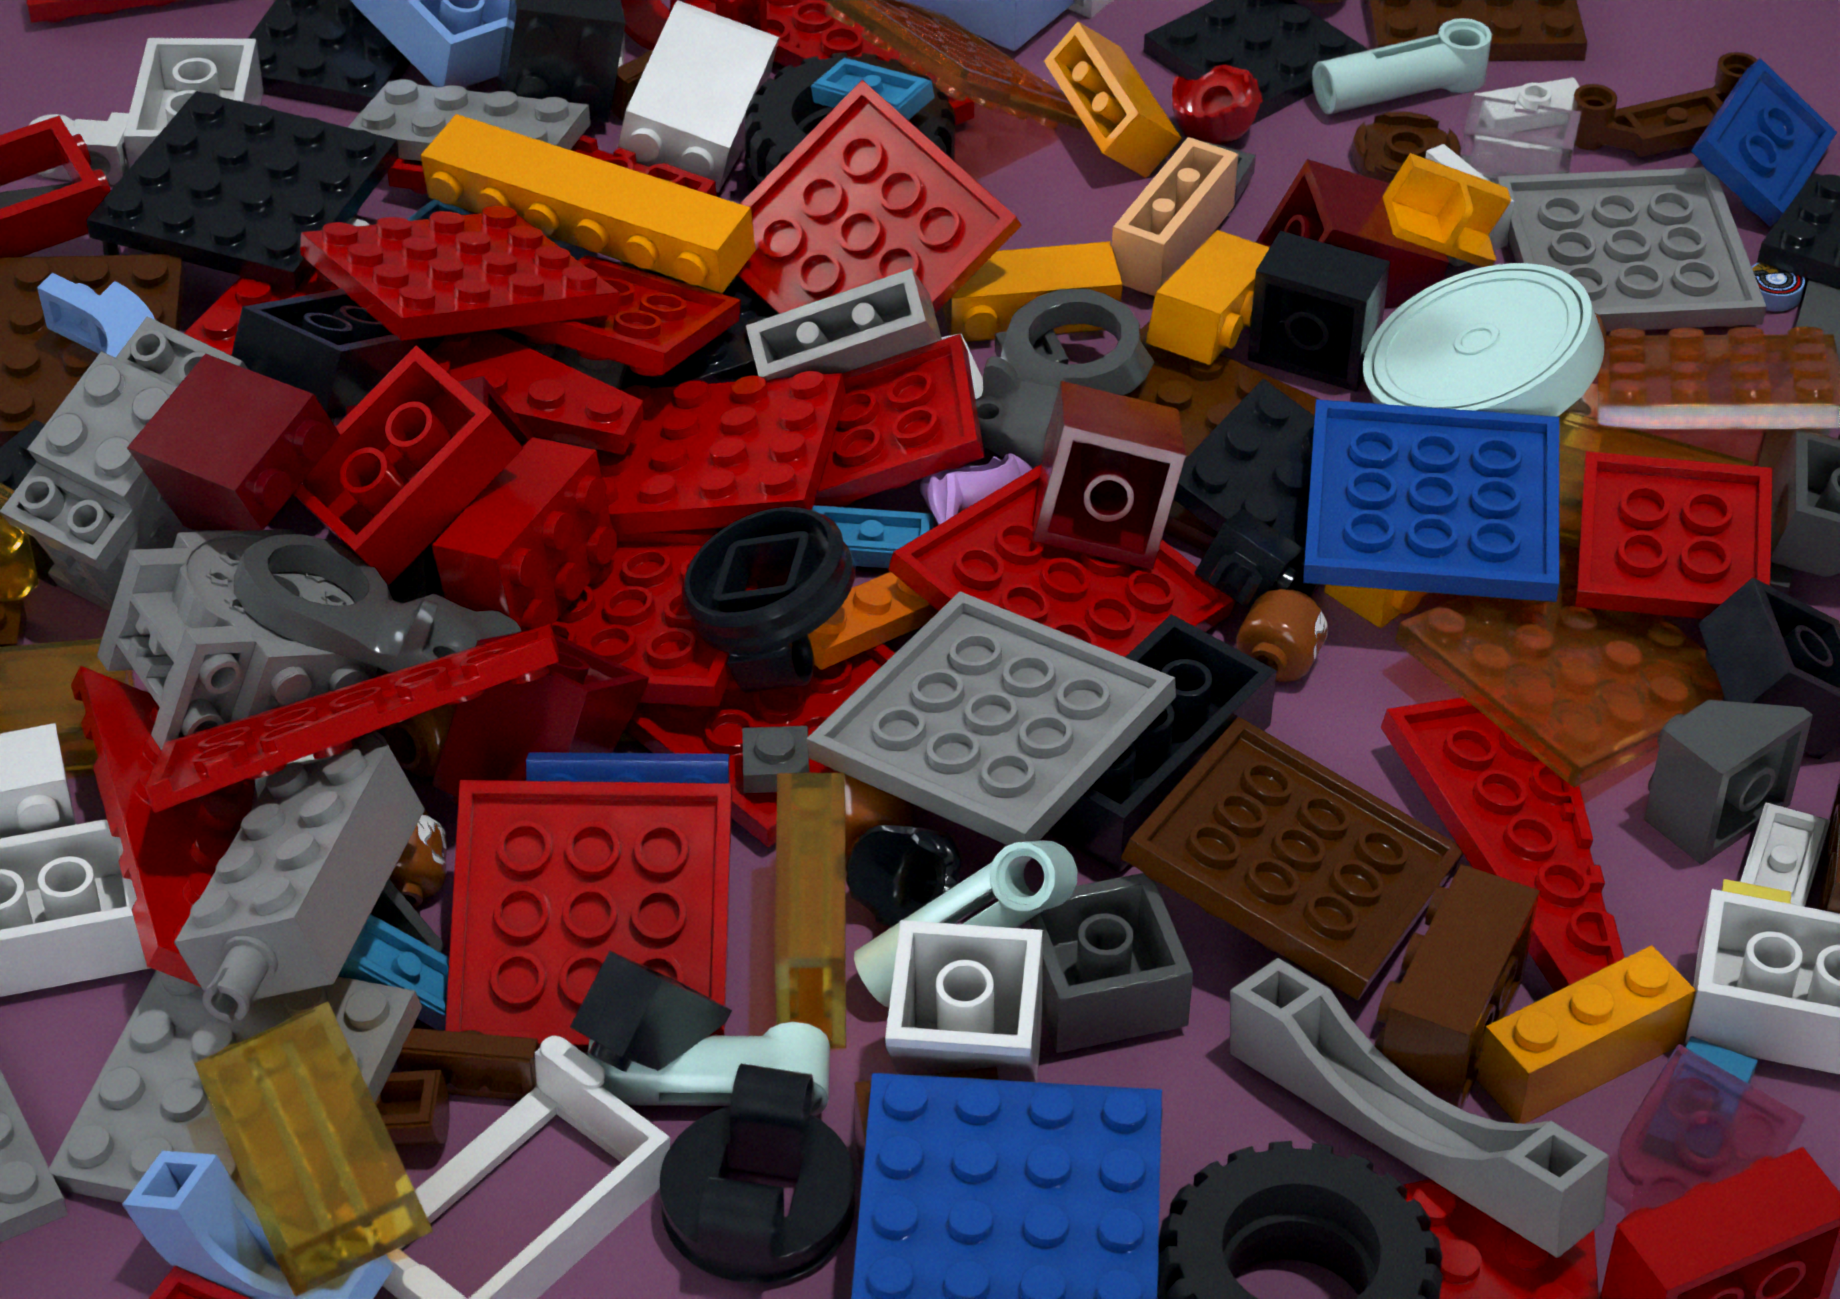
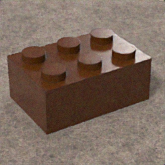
M1460 864L1448 889L1441 886L1436 888L1425 919V925H1428L1429 928L1425 936L1414 933L1405 951L1401 972L1406 974L1401 984L1390 981L1383 993L1377 1012V1021L1386 1023V1026H1383L1374 1045L1406 1076L1436 1097L1460 1109H1463L1477 1079L1486 1026L1507 1016L1523 982L1540 890L1464 864Z

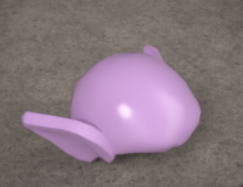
M1009 453L1002 460L993 457L985 465H965L959 469L945 470L924 477L920 483V493L939 525L1032 470V468L1020 457Z

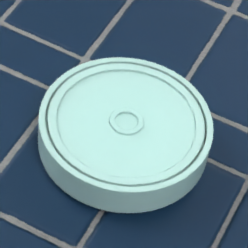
M1498 264L1466 271L1426 288L1403 303L1381 324L1373 335L1365 352L1363 374L1375 404L1558 417L1587 391L1596 378L1603 362L1605 351L1604 339L1590 297L1583 285L1573 276L1562 270L1540 264Z

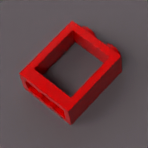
M60 115L0 135V186L61 165L64 166L74 183L0 209V258L23 257L89 234L86 219L111 191L102 169L92 170L90 167L92 165L91 158L83 137L80 134L72 136Z

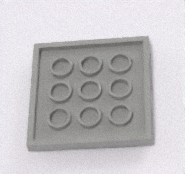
M1705 167L1497 176L1496 184L1507 187L1511 199L1514 200L1508 239L1515 262L1550 266L1562 270L1577 279L1586 289L1594 312L1601 317L1606 332L1651 329L1677 330L1694 327H1735L1738 325L1763 324L1766 311L1765 301L1718 177L1708 172Z
M960 591L806 738L809 759L1006 845L1016 842L1039 841L1176 698L1175 677Z
M156 970L48 1169L49 1174L53 1175L59 1189L62 1191L124 1203L162 1150L213 1154L218 1156L242 1194L260 1212L280 1226L298 1235L310 1238L364 1128L363 1124L367 1117L370 1116L372 1107L381 1093L402 1050V1046L422 1009L415 990L337 977L334 984L254 999L250 1002L249 1010L243 1019L238 1021L234 1015L235 1018L232 1022H225L215 1018L205 1009L202 1002L204 993L202 987Z

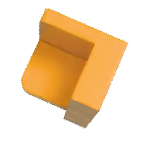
M1410 153L1382 196L1393 235L1399 239L1480 267L1492 266L1496 261L1489 234L1512 201L1508 188Z

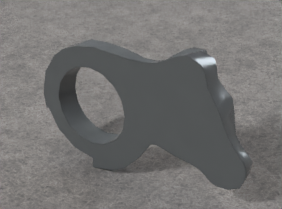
M1060 289L1037 296L1019 308L1012 316L1007 329L1001 358L997 356L987 358L984 367L983 392L976 399L983 447L1003 458L1006 454H1014L1033 469L1042 464L1045 436L1061 381L1123 396L1135 390L1147 378L1154 360L1141 342L1139 322L1128 306L1104 293L1091 289ZM1066 324H1088L1101 327L1113 334L1118 340L1114 350L1103 358L1085 364H1063L1050 361L1038 354L1033 348L1036 340L1043 334Z
M304 534L271 535L253 543L244 551L234 574L235 596L245 611L263 626L303 645L365 662L390 673L476 647L477 640L521 632V628L516 621L501 612L493 610L475 612L436 594L406 603L393 601L387 584L375 567H370L356 553L330 540ZM280 571H299L320 576L340 586L352 596L356 603L330 606L309 601L291 593L279 584L272 574Z

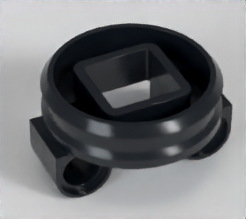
M797 507L768 509L748 515L728 525L711 537L700 548L692 559L684 577L681 592L682 602L687 612L691 615L693 624L703 641L717 650L729 653L727 665L737 685L743 692L751 693L804 686L811 682L814 672V656L808 634L834 615L848 597L855 579V562L848 546L843 541L840 529L827 516ZM753 574L760 589L745 591L749 577Z
M741 1063L735 1076L730 1106L716 1110L695 1121L676 1138L668 1150L660 1172L663 1224L675 1248L683 1257L701 1270L735 1282H777L796 1277L820 1265L839 1248L846 1238L855 1212L854 1165L850 1153L841 1138L827 1124L811 1115L814 1102L812 1074ZM738 1170L797 1179L789 1215L785 1217L783 1187L726 1179L727 1171Z

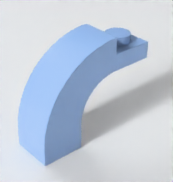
M51 273L37 287L47 328L98 354L102 351L116 358L147 316L155 320L147 305L135 293L116 281L100 296L87 285L82 283L75 284L54 273Z
M162 1150L122 1204L144 1237L172 1267L176 1265L250 1299H374L394 1269L382 1247L318 1241L298 1235L275 1223L260 1212L242 1194L218 1156L213 1154Z

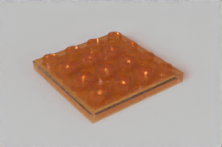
M824 0L828 3L825 10L827 14L849 26H854L855 23H858L864 27L861 36L865 40L887 51H890L892 47L901 52L898 62L924 76H927L929 72L938 77L935 87L955 99L964 101L968 97L977 104L992 111H996L997 107H1000L1005 112L1025 121L1029 116L1038 123L1053 130L1057 129L1059 123L1081 129L1083 125L1080 117L1062 91L945 14L904 0Z
M1753 327L1733 328L1728 331V335H1704V331L1701 329L1676 328L1670 330L1669 335L1645 336L1643 330L1621 328L1612 330L1610 336H1606L1603 362L1598 372V430L1840 428V363L1834 334H1824V331L1820 328L1794 327L1788 330V334L1764 335L1763 330Z
M1573 549L1559 555L1557 602L1463 595L1400 622L1395 639L1399 646L1572 787L1581 785L1659 748L1657 744L1659 733L1672 717L1677 714L1686 715L1707 700L1723 701L1725 697L1717 674L1706 659V651L1684 635L1678 627L1670 624L1661 616L1575 607L1578 553Z

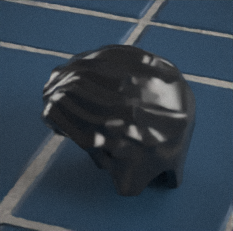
M879 825L866 830L865 834H862L858 842L854 844L851 856L847 861V876L845 879L851 897L866 907L876 917V922L891 928L899 923L900 920L905 919L961 882L959 872L962 862L958 849L947 832L914 826Z

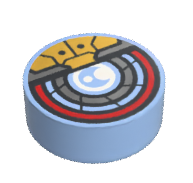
M1760 262L1752 266L1767 311H1786L1799 304L1805 284L1804 277Z

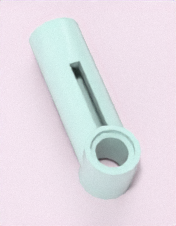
M1465 18L1452 19L1445 22L1440 27L1439 34L1317 62L1312 72V84L1317 103L1323 112L1333 114L1439 88L1458 93L1473 92L1485 84L1492 33L1487 26L1476 20Z
M1053 841L1016 842L1004 847L995 856L993 862L903 920L957 924L997 898L999 901L963 924L1017 928L1045 909L1062 905L1073 894L1077 884V867L1073 856L1067 849ZM1031 858L1036 859L1044 871V883L1037 893H1033L1026 886L1024 880V869ZM900 922L854 952V962L861 980L875 999L885 1007L890 1005Z
M781 1023L770 1028L763 1036H707L660 1071L632 1061L627 1072H624L594 1057L588 1050V1057L601 1065L605 1070V1082L602 1087L626 1105L730 1106L735 1076L741 1063L812 1074L814 1102L811 1115L813 1116L819 1115L826 1108L829 1100L830 1043L827 1035L822 1030L807 1023ZM591 1039L589 1040V1050L594 1043Z

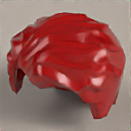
M1228 65L1216 66L1197 80H1187L1182 76L1175 77L1172 85L1173 111L1175 119L1187 138L1190 137L1216 145L1226 144L1241 138L1253 124L1257 110L1262 103V93L1259 91L1257 79L1253 78V75L1246 69H1239Z

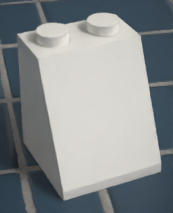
M677 0L626 109L617 149L623 148L636 153V162L648 167L666 163L714 180L716 182V191L719 192L745 147L746 110L751 99L756 95L757 90L770 76L780 37Z
M900 920L885 1036L886 1048L897 1074L925 1075L997 1067L999 1080L1037 1082L1042 1034L1043 930Z

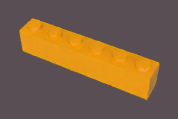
M455 114L420 155L429 198L478 214L482 213V210L489 206L509 207L514 209L517 215L533 227L542 230L545 236L718 293L725 291L756 250L751 207L459 114Z

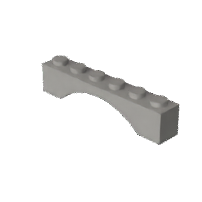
M1279 958L1230 990V1054L1530 1242L1558 1258L1604 1222L1609 1155L1551 1120L1532 1124L1497 1122L1468 1113L1436 1097L1406 1076L1371 1043L1346 1013L1330 988Z

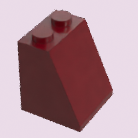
M1307 159L1255 242L1271 247L1278 233L1283 231L1390 261L1384 308L1400 307L1416 294L1440 282L1449 264L1447 255L1399 239L1393 235L1382 197L1390 183Z
M205 354L129 444L127 449L184 527L192 530L263 531L337 440L340 433L313 393Z
M1061 381L1045 436L1032 541L1153 570L1186 457L1179 410Z
M522 632L477 640L476 647ZM554 634L558 646L559 662L548 665L550 672L547 675L518 685H512L510 680L485 689V693L479 697L457 704L432 786L453 795L452 801L458 806L460 780L526 781V758L529 752L612 753L646 690L649 677Z

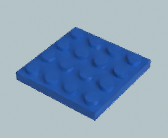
M1316 399L1303 583L1557 602L1559 589V417Z
M872 1073L851 1299H1157L1162 1089Z

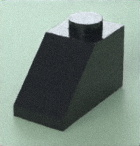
M609 951L570 1028L594 1041L589 1050L591 1055L619 1070L627 1072L633 1061L660 1071L723 1026L733 1010L680 981Z

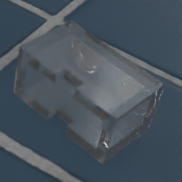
M1473 95L1463 132L1460 158L1486 179L1494 183L1497 181V176L1571 173L1581 112L1538 105L1537 111L1516 108V101Z

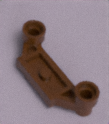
M1742 52L1726 53L1718 60L1715 85L1712 88L1616 109L1617 95L1609 87L1600 84L1582 85L1575 90L1571 115L1575 120L1572 141L1577 147L1584 150H1597L1603 145L1634 151L1639 157L1695 145L1743 73L1757 59L1752 55Z

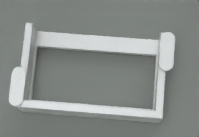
M551 1036L546 1038L535 1052L536 1087L373 1227L364 1222L351 1210L347 1211L339 1218L341 1243L382 1247L394 1267L382 1286L398 1299H467L425 1265L415 1262L401 1249L555 1115H558L621 1163L468 1298L537 1299L660 1188V1172L664 1158L670 1149V1136L602 1087L605 1082V1070L601 1065L564 1038Z

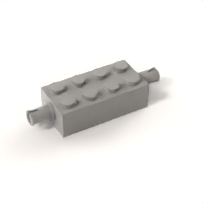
M377 731L351 739L353 747L333 756L331 759L304 765L300 762H291L287 764L285 769L269 775L250 813L242 820V827L228 851L217 863L216 871L200 899L192 906L191 914L174 944L204 990L202 1002L205 1009L215 1018L225 1022H232L235 1015L239 1021L247 1014L249 1004L254 999L334 984L425 810L388 746L386 739Z

